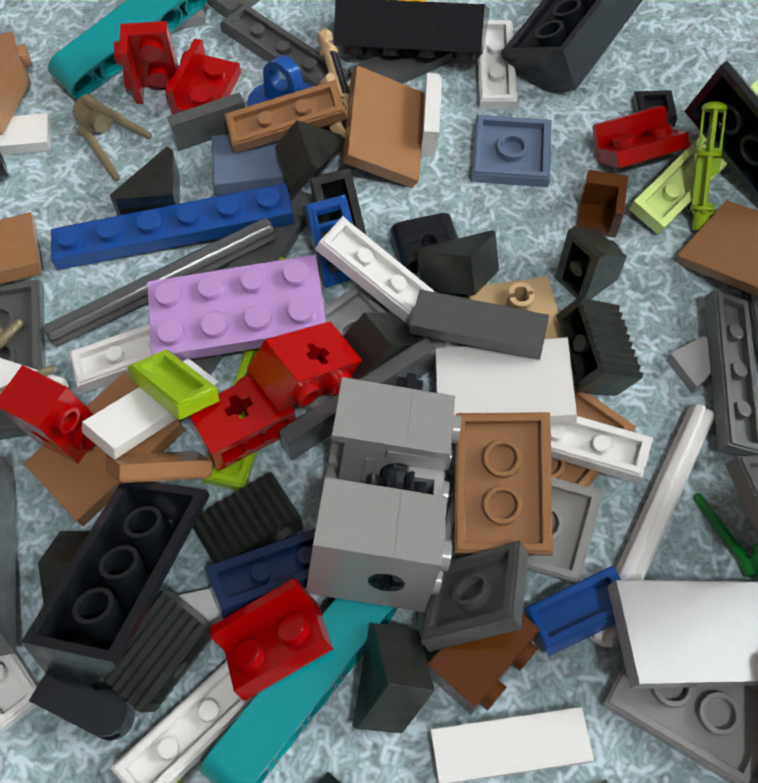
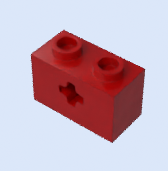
M329 321L265 339L247 371L279 412L298 405L300 408L308 406L318 397L329 393L332 396H336L340 392L342 377L353 379L351 376L362 362V359L332 322Z
M22 365L0 394V411L37 443L79 464L86 452L95 446V443L82 433V421L93 414L66 386Z
M250 374L243 376L234 386L219 393V402L189 416L192 427L209 458L212 459L217 472L280 439V429L296 420L294 408L290 407L278 412Z

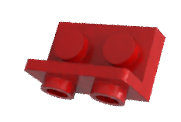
M167 21L120 24L119 41H114L115 60L117 65H123L124 67L123 79L126 91H132L136 104H144V88H165L168 79L174 76L179 67Z
M194 39L188 51L183 52L180 65L174 76L170 77L166 84L165 95L169 100L172 114L230 96L241 74L240 63L207 56L203 41Z
M655 106L596 123L592 127L597 162L615 168H622L690 147L689 132L672 129V125L667 123L666 108L664 106Z
M297 579L289 580L209 628L212 640L225 651L233 691L243 701L333 650L319 605Z

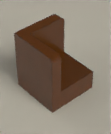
M588 170L581 193L577 226L597 229L604 236L616 238L624 215L628 176Z

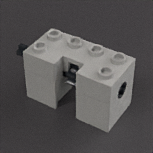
M407 373L406 378L398 377L396 386L342 377L328 467L323 484L306 588L309 594L425 612L431 594L439 595L443 572H448L452 556V541L445 540L446 506L450 482L444 481L445 470H449L453 444L458 443L462 418L461 416L454 415L455 396L423 391V381L416 380V374Z

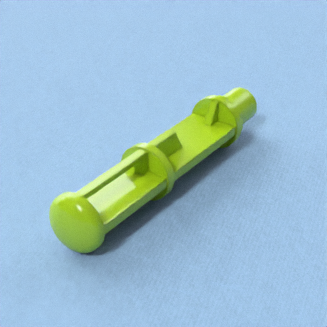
M713 101L702 106L692 203L690 206L691 212L694 214L692 230H700L716 209V206L708 201L710 176L719 173L726 111L728 109L727 105L722 102ZM705 112H710L706 148H702ZM718 113H723L719 148H714Z

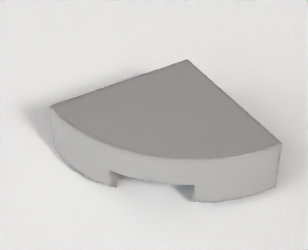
M705 335L671 352L666 360L691 393L696 392L711 373L709 342Z

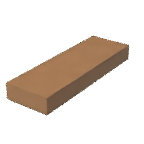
M336 80L224 114L235 153L281 140L296 120L320 128L347 119Z

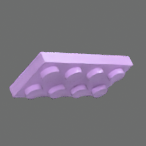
M316 254L147 282L151 355L167 349L183 361L187 358L195 359L257 349L261 347L265 339L326 322Z

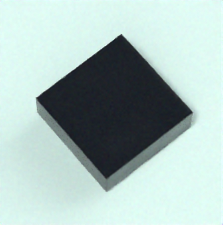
M672 90L634 91L632 97L634 112L655 106H664L666 108L667 123L675 127L678 118Z

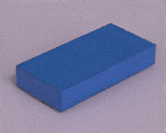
M613 565L525 607L530 621L540 628L537 635L548 657L616 625L608 585L616 580H621Z

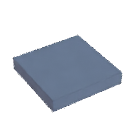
M476 115L471 182L549 187L552 120Z
M229 134L212 136L214 185L217 196L287 183L275 149L280 140L235 153Z

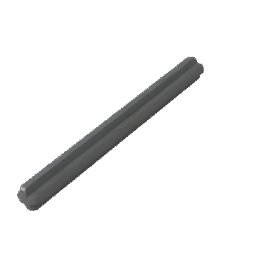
M262 218L47 323L44 326L45 333L54 346H61L148 303V281L213 271L274 241L277 237L275 229L268 218Z

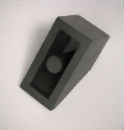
M573 226L567 232L555 279L575 298L592 299L619 279L627 256L622 252L617 243L608 240L599 230Z

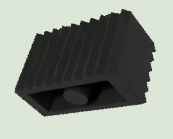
M578 297L556 315L562 337H568L571 366L580 393L586 391V394L592 392V394L616 396L643 377V372L639 371L641 365L637 361L638 357L634 356L636 350L632 349L633 342L629 341L630 334L626 333L628 327L625 325V320L621 319L623 313L619 312L620 305Z
M266 472L264 476L258 477L256 481L250 482L239 491L233 492L231 496L218 501L214 506L208 507L206 511H201L193 526L194 532L213 564L298 535L297 532L303 529L301 516L272 472Z
M161 589L154 598L118 667L102 679L138 712H156L167 699V696L173 691L174 687L180 682V679L186 674V671L192 666L193 662L199 657V654L204 651L205 646L210 643L212 638L209 628L212 624L178 595Z

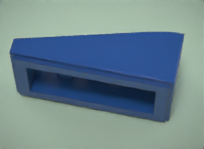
M346 195L303 206L324 287L352 280L342 271L331 273L329 265H332V263L315 250L322 239L321 233L329 231L342 216L353 224ZM337 211L339 219L319 224L317 216Z

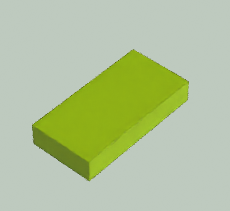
M167 349L128 366L130 380L178 420H182L219 402L218 388Z

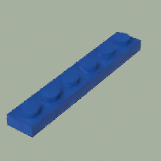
M287 183L53 228L51 229V261L57 270L223 238L262 218H268L273 227L294 224Z

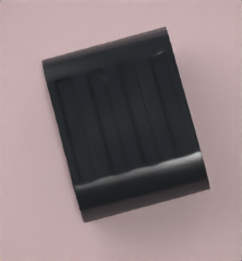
M438 213L401 221L390 228V234L399 262L412 273H418L415 249L458 239L451 215L448 213Z

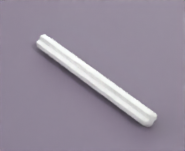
M697 404L689 407L615 569L621 580H644L714 420L713 411L707 409L705 405ZM616 625L611 626L589 637V639L602 647H613L619 637Z

